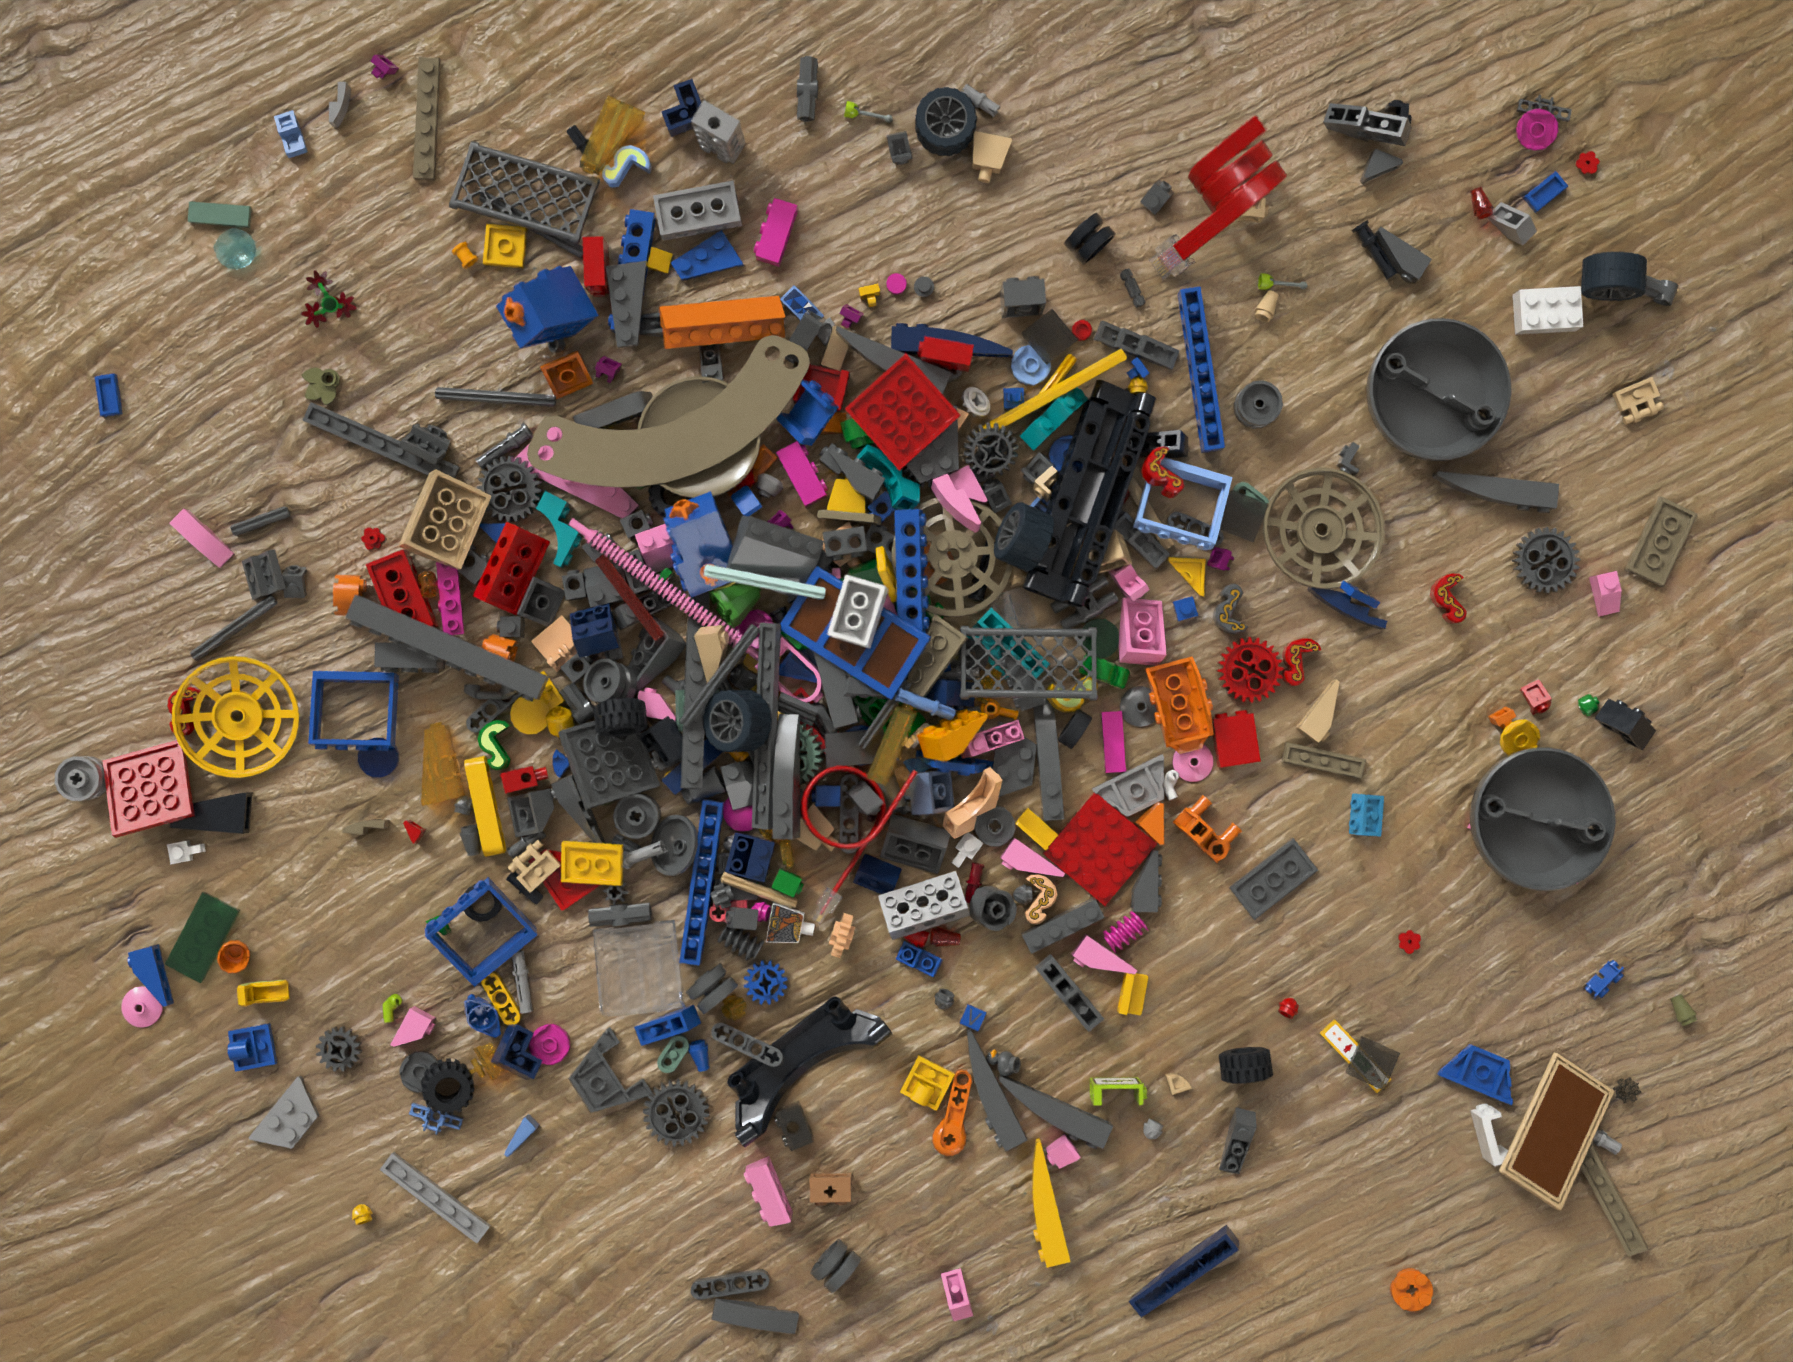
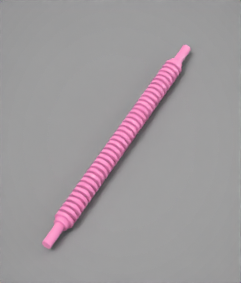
M574 518L569 522V526L585 536L586 543L590 544L593 542L591 546L594 548L597 545L595 548L597 551L601 548V554L606 551L604 556L607 557L610 554L609 559L615 558L613 561L615 564L617 561H619L618 566L624 564L622 569L625 570L628 567L626 572L629 573L632 570L631 575L634 576L636 573L635 578L641 577L640 582L646 580L644 584L647 586L650 583V589L654 586V592L659 589L658 595L663 592L662 597L665 598L667 595L666 600L672 599V605L674 602H677L675 607L681 605L679 610L682 611L685 608L684 613L686 614L689 611V617L693 614V620L699 618L697 623H700L702 620L703 623L701 625L703 627L705 624L707 626L726 624L724 621L720 624V618L716 621V615L711 618L712 612L707 615L706 613L709 610L705 609L703 612L704 607L698 608L700 605L698 602L696 605H693L695 600L689 602L691 597L688 596L685 599V593L681 596V590L677 593V587L671 589L673 584H670L668 587L669 582L666 580L663 583V577L659 580V574L654 577L656 572L653 571L650 574L651 569L648 568L646 571L647 566L641 567V561L636 564L638 559L635 558L632 561L634 556L631 555L628 558L629 553L626 552L624 555L625 550L619 551L620 546L614 548L616 543L613 542L610 545L612 541L609 539L606 542L607 537L601 538L603 536L602 533L597 536L598 530H589ZM727 625L724 629L729 635L728 645L730 646L731 643H734L732 646L734 648L743 635L741 634L738 637L739 632L736 631L734 634L733 631L735 629L728 630L730 625ZM749 646L745 652L758 661L759 651Z

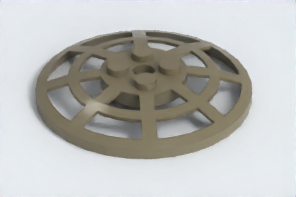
M1313 468L1288 478L1273 493L1265 509L1263 535L1270 557L1286 576L1307 587L1332 589L1339 588L1343 580L1333 583H1320L1321 572L1333 571L1344 566L1352 574L1344 579L1347 583L1350 584L1362 577L1375 563L1382 549L1384 520L1378 501L1363 482L1341 470ZM1309 476H1324L1322 488H1312L1298 493L1293 484L1297 480ZM1333 477L1348 482L1361 495L1351 501L1342 493L1332 490ZM1287 489L1292 500L1284 508L1281 519L1270 517V512L1281 492ZM1321 494L1320 504L1308 508L1303 498ZM1329 496L1340 500L1346 506L1338 512L1328 506ZM1366 501L1369 503L1374 515L1376 533L1363 532V522L1357 508ZM1296 504L1302 512L1298 522L1286 521L1290 510ZM1350 513L1354 517L1356 531L1346 530L1343 518ZM1268 525L1279 527L1280 539L1286 552L1278 558L1270 543ZM1317 525H1323L1326 528L1325 535L1317 533ZM1285 529L1294 530L1297 533L1299 542L1292 547L1288 544ZM1345 538L1356 539L1352 550L1346 556L1339 548ZM1362 540L1375 541L1370 557L1358 569L1351 560L1359 551ZM1305 548L1313 553V564L1303 561L1296 554ZM1332 552L1339 560L1338 563L1321 566L1322 554ZM1291 558L1298 565L1312 570V582L1295 576L1282 564Z
M933 498L920 504L915 509L923 510L940 502L937 498ZM970 499L972 505L983 510L978 516L981 521L979 530L986 538L988 546L977 547L972 539L975 532L967 529L965 533L954 530L953 519L955 518L943 506V514L926 521V526H923V534H926L927 540L931 542L929 553L924 555H927V562L930 563L935 571L928 580L925 596L932 591L940 596L955 597L956 610H947L928 605L926 611L944 617H962L981 611L993 603L1002 593L1012 572V565L1007 564L1004 577L999 585L989 578L993 572L996 560L994 541L982 524L988 516L999 527L1002 521L990 508L973 499ZM944 520L945 532L936 536L927 530L934 523ZM910 525L909 528L916 532L915 526ZM894 537L891 558L896 578V545ZM911 545L910 557H913L916 554V548ZM956 550L959 558L956 560L949 559L947 556L948 551ZM990 554L988 568L983 573L975 566L978 556ZM912 566V569L916 575L917 569L914 566ZM971 573L979 579L973 586L962 590L961 578ZM941 577L953 580L954 591L943 590L936 587L935 584ZM984 584L993 591L990 597L983 602L964 609L963 596L974 593ZM909 589V596L915 598L916 595Z

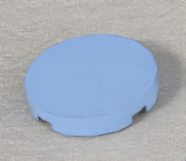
M1027 345L1019 348L1011 360L1013 376L1024 385L1034 386L1042 383L1048 377L1051 370L1049 354L1044 348L1037 345Z

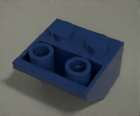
M609 603L570 613L572 641L579 658L619 648L618 634Z
M735 832L725 872L765 882L776 841Z

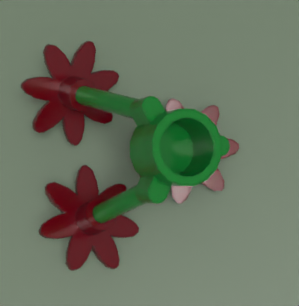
M314 270V278L306 277V280L312 283L307 287V290L315 289L317 296L320 292L324 295L321 299V309H319L317 301L313 307L308 303L305 304L308 311L301 312V315L308 317L305 322L306 325L313 322L314 326L318 328L319 321L327 322V319L322 316L325 312L332 313L337 310V318L341 317L343 312L350 318L349 310L357 309L356 306L350 304L354 299L353 296L346 299L345 293L341 292L339 299L328 294L329 289L326 285L332 284L333 281L326 279V271L319 275Z

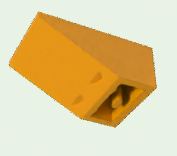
M963 709L957 711L952 720L944 718L939 721V724L924 728L923 732L917 735L923 756L946 762L962 754L988 718V714Z

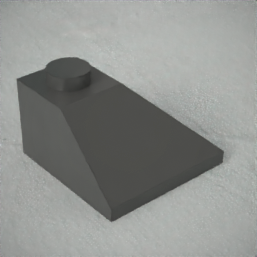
M740 761L720 767L733 811L752 806L754 765L752 761Z
M550 788L507 798L515 837L543 831L554 810L553 796Z

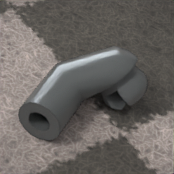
M667 675L662 680V683L675 693V690H684L685 679L675 681Z

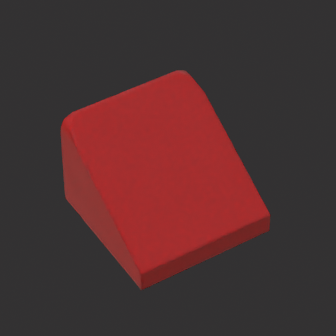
M412 820L404 821L403 824L411 842L417 844L426 832L425 829Z

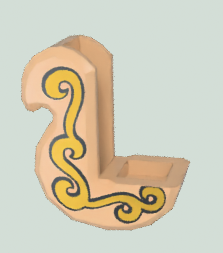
M1034 873L1029 874L1025 878L1041 891L1025 911V916L1031 924L1037 925L1046 919V914L1042 910L1051 907L1055 903L1057 891L1056 886L1049 878L1042 874Z

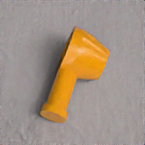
M994 699L985 700L980 708L981 713L988 714L987 719H994L1001 715L1017 720L1019 710L1015 711L1000 707L998 701ZM989 705L994 706L995 710L993 713L987 711Z

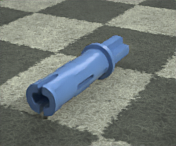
M899 688L896 694V701L929 712L931 716L937 715L948 720H952L955 716V709L940 704L938 700L932 701L902 688Z

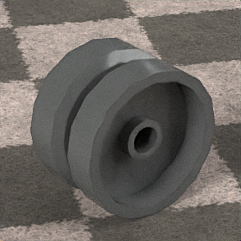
M1264 380L1253 381L1237 394L1234 401V413L1238 421L1244 426L1252 429L1263 428L1273 422L1280 414L1283 406L1282 395L1278 388L1270 382ZM1257 402L1261 404L1259 407L1256 406Z
M602 658L595 661L588 668L583 685L587 697L594 702L601 703L617 698H632L636 691L637 681L636 675L631 668L611 659Z
M638 793L627 796L618 802L614 809L613 819L616 828L621 834L628 838L639 839L650 835L656 830L661 821V810L653 797ZM640 812L642 817H639L640 819H636L635 813Z
M721 963L710 971H706L686 991L691 1000H696L701 995H705L697 1005L703 1014L711 1010L738 986L732 977L725 979L721 983L719 982L726 975V969Z
M837 1239L824 1251L810 1271V1274L817 1281L826 1277L824 1287L831 1293H834L846 1282L861 1261V1257L854 1251L845 1254L847 1244L841 1239Z

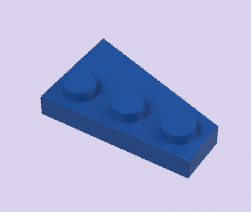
M722 230L671 262V265L682 281L705 276L717 271L721 272L733 267L744 266Z

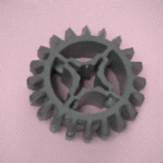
M987 422L986 429H983L980 424L978 425L979 432L975 429L971 430L974 437L967 435L966 438L971 443H964V447L968 450L963 451L964 456H969L965 461L966 463H972L970 469L974 470L977 468L976 474L979 475L984 471V477H987L989 472H991L992 477L995 478V472L999 471V474L1003 475V468L1007 471L1010 470L1008 463L1015 464L1011 457H1018V453L1014 450L1019 449L1017 444H1013L1017 439L1016 437H1011V430L1005 432L1006 426L1004 425L998 430V423H994L993 428H991L990 423ZM996 435L990 441H980L985 436ZM1001 438L1007 443L1006 454L1002 453L999 449ZM976 446L983 451L981 462L976 459L974 454ZM993 446L995 452L988 454L986 448ZM993 459L1000 460V462L996 464L987 465Z

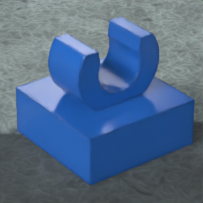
M1138 357L1131 361L1135 366L1127 372L1131 379L1139 374L1143 378L1150 375Z
M1003 388L1004 410L1013 409L1024 403V388Z

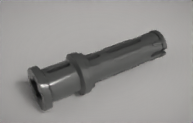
M523 422L520 428L512 433H507L506 439L475 460L482 469H485L486 465L493 463L494 459H499L513 448H520V444L529 438L532 439L534 435Z

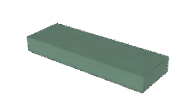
M189 201L188 222L250 228L252 208L242 205Z

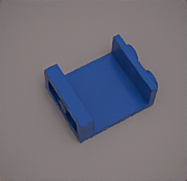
M802 380L800 384L806 390L790 413L781 412L776 417V420L800 444L812 446L839 407L833 402L834 398L821 390L819 383L814 380Z

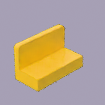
M1029 808L1015 821L1018 827L1046 851L1048 846L1058 836L1053 829Z
M1124 973L1117 1008L1119 1014H1142L1148 983L1147 975Z

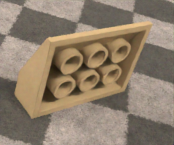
M435 469L427 477L399 547L424 558L461 570L491 495Z

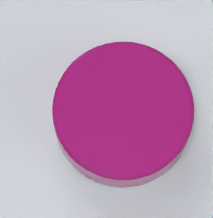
M895 273L888 277L886 286L891 294L899 295L905 291L907 282L903 275Z

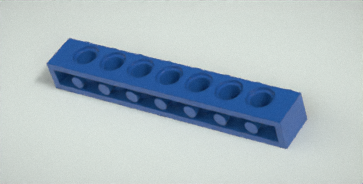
M1201 286L1180 289L1177 296L1201 454L1221 451L1225 448Z
M708 799L702 801L697 836L698 847L693 864L679 963L699 966L702 963L711 902L710 892L713 889L725 804L722 801Z

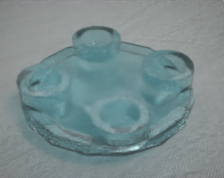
M231 228L222 233L213 247L220 263L231 269L246 267L252 262L256 253V246L252 237L245 231L238 230L237 228Z

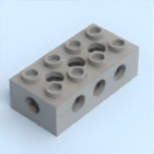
M703 100L691 121L695 136L700 144L699 147L707 153L712 151L717 154V158L724 163L729 161L734 164L746 144L740 121Z
M734 181L653 195L660 236L663 241L742 226ZM717 204L723 205L720 210L713 209ZM696 208L703 209L699 214L693 213ZM676 212H683L681 217H673Z
M956 871L878 895L892 940L970 916ZM941 898H947L945 901H940ZM922 904H928L924 908L920 907ZM903 910H908L907 913L901 914Z

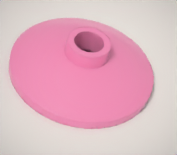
M1203 745L1202 749L1180 755L1175 751L1173 755V768L1179 773V777L1186 781L1197 782L1203 780L1212 770L1213 756L1205 745ZM1192 758H1196L1198 761L1195 766L1190 763Z
M144 986L130 990L122 1001L124 1018L136 1027H148L158 1021L163 1011V1006ZM138 1004L142 1006L141 1012L137 1010Z

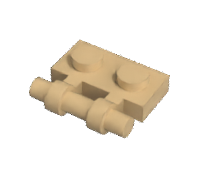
M1653 377L1612 393L1619 411L1621 412L1626 409L1629 411V415L1623 417L1625 425L1629 423L1635 424L1641 421V418L1646 416L1652 417L1658 414V411L1664 409L1662 402L1654 403L1653 398L1660 396ZM1644 402L1646 408L1638 411L1636 405Z
M539 839L533 844L530 843L526 847L527 850L520 856H516L508 866L512 873L518 868L522 871L517 879L529 893L561 866L549 850H546L542 855L539 853L538 850L543 846ZM533 856L536 860L527 867L525 862Z

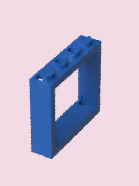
M313 671L308 744L315 746L317 750H327L328 746L335 747V750H348V747H356V750L368 751V747H376L377 751H389V748H395L399 675L393 672ZM324 682L390 683L387 740L320 739Z
M489 877L484 881L480 880L477 882L472 891L461 895L456 904L445 908L439 918L436 920L432 919L425 927V937L474 987L538 935L536 926ZM490 890L524 928L472 969L437 932Z

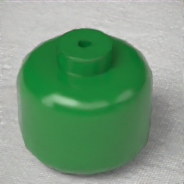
M1586 694L1578 700V706L1584 715L1591 716L1599 711L1598 704L1600 702L1597 697L1593 698L1591 694Z

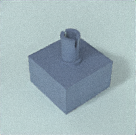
M951 770L949 773L939 771L917 773L903 795L905 800H911L912 815L934 814L954 808Z

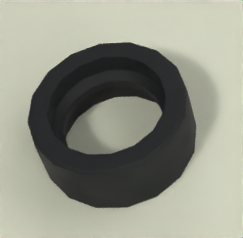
M1078 709L1063 729L1058 741L1072 749L1086 731L1092 717Z
M475 884L469 887L465 891V893L468 894L470 891H472L474 889ZM490 890L488 892L494 898V906L491 911L480 914L474 911L470 905L464 910L469 918L482 922L497 916L502 908V903Z

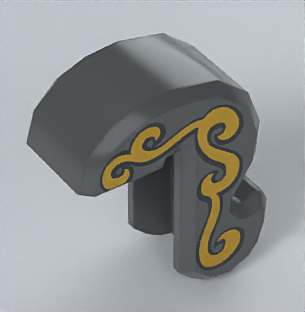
M1230 584L1222 589L1220 596L1225 597V601L1218 604L1213 612V620L1216 626L1228 634L1242 633L1248 628V626L1231 618L1243 595L1241 587L1237 584Z

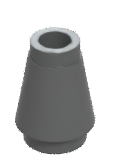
M477 825L461 827L459 834L467 856L478 855L480 837Z

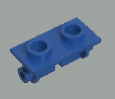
M1608 961L1599 970V973L1604 976L1603 979L1595 974L1585 984L1586 987L1584 989L1589 994L1595 993L1594 1000L1598 997L1602 999L1610 991L1608 987L1612 982L1617 984L1623 978L1622 972L1624 967L1619 970L1617 968L1619 964L1616 961Z

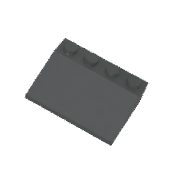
M742 516L726 568L805 584L819 561L824 541L751 516ZM775 591V592H779V593H782V594H785V595H788V596H791V597H794V598H797V596H798V595H795V594H790V593Z

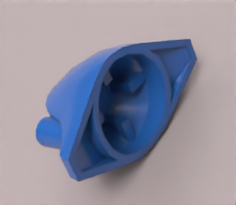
M470 994L467 1000L464 1001L466 1020L469 1026L478 1032L494 1038L501 1035L499 1017L494 1006L487 1000Z

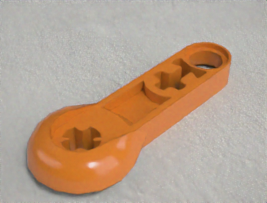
M965 1069L958 1070L955 1073L945 1117L932 1135L934 1148L945 1156L959 1154L966 1144L963 1119L972 1077ZM960 1074H966L969 1078L968 1082L964 1085L957 1082V1077ZM955 1086L959 1089H967L966 1092L962 1090L961 1098L964 1101H960L959 1104H955V1100L952 1099L957 1097L958 1089L954 1090ZM949 1134H952V1138H955V1141H951L950 1144H947L946 1140L943 1139L944 1137H948Z

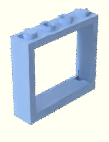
M1164 457L1160 465L1180 478L1220 490L1209 536H1201L1144 519L1143 516L1151 485L1146 480L1133 527L1143 533L1151 532L1158 534V537L1163 539H1175L1180 544H1192L1201 550H1212L1217 541L1232 477Z

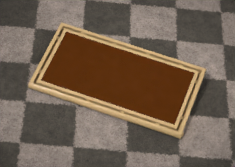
M1554 1052L1499 1172L1556 1210H1561L1614 1091Z

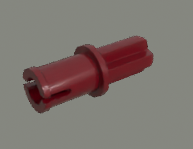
M974 862L971 864L969 880H966V883H968L964 897L966 903L970 904L975 890L982 886L980 882L985 867L983 864Z

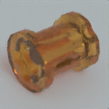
M424 571L418 575L417 580L421 584V595L426 598L435 597L439 593V587L435 584V573Z

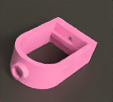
M782 637L780 639V657L787 649H790L814 672L817 678V688L808 698L794 696L780 682L778 690L806 703L809 701L817 703L824 696L821 692L823 686L818 668L790 641Z

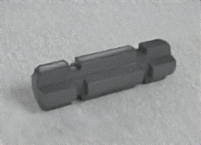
M1128 268L1121 271L1120 276L1125 281L1124 285L1130 297L1133 298L1134 306L1136 308L1143 306L1145 299L1143 295H1140L1141 291L1135 278H1132L1131 270Z
M616 834L612 840V844H622L623 850L627 852L641 848L640 845L629 839L625 840L619 834Z

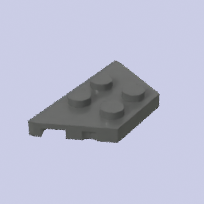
M998 721V726L1004 724L1003 722ZM1026 737L1023 740L995 749L993 771L999 774L1003 780L999 797L1032 785L1037 744Z

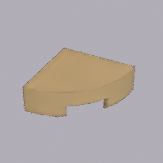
M1165 1074L1172 1095L1192 1089L1184 1077L1178 1074Z

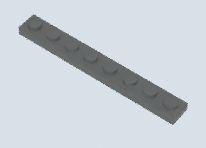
M310 402L302 420L426 475H429L430 472L436 469L456 479L461 468L443 459L436 465L427 463L419 456L410 454L405 449L399 447L401 441Z

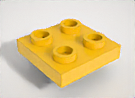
M918 1055L900 1093L910 1097L914 1102L922 1106H928L937 1111L955 1073Z

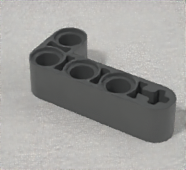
M646 391L634 392L573 416L575 423L606 429L635 417H641L653 395L651 392Z

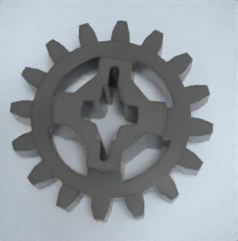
M345 1026L340 1027L339 1031L337 1027H333L332 1032L327 1030L324 1032L325 1036L319 1037L322 1043L316 1045L320 1049L316 1056H322L319 1062H326V1069L333 1066V1071H337L339 1067L341 1071H344L347 1066L349 1068L354 1066L353 1061L357 1062L359 1060L356 1054L362 1053V1050L358 1049L362 1042H356L359 1035L352 1036V1029L346 1032ZM338 1036H343L346 1040L340 1039ZM338 1046H341L342 1049L338 1052L336 1049ZM332 1058L339 1059L340 1062L334 1061Z

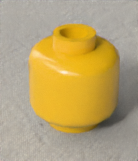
M556 706L546 715L548 731L556 737H560L559 731L574 727L572 712L565 707Z

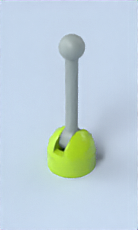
M851 101L846 103L844 113L846 118H855L858 114L883 119L887 123L893 120V117L889 114L884 116L862 111L856 103Z
M1260 273L1258 279V289L1269 290L1273 285L1300 287L1301 289H1306L1308 286L1305 281L1301 283L1274 281L1273 277L1266 273Z

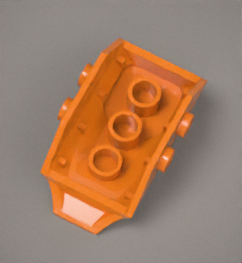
M1193 656L1146 668L1151 688L1149 699L1152 705L1155 704L1157 712L1154 713L1156 724L1161 726L1166 748L1172 747L1179 755L1202 749L1207 738L1214 735L1210 712L1213 710L1211 699L1206 697L1207 683L1205 679L1201 678Z

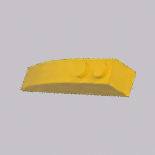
M1037 1138L1035 1140L1032 1163V1201L1037 1227L1033 1232L1036 1242L1041 1243L1042 1249L1038 1250L1040 1260L1045 1262L1048 1268L1071 1261L1040 1138Z

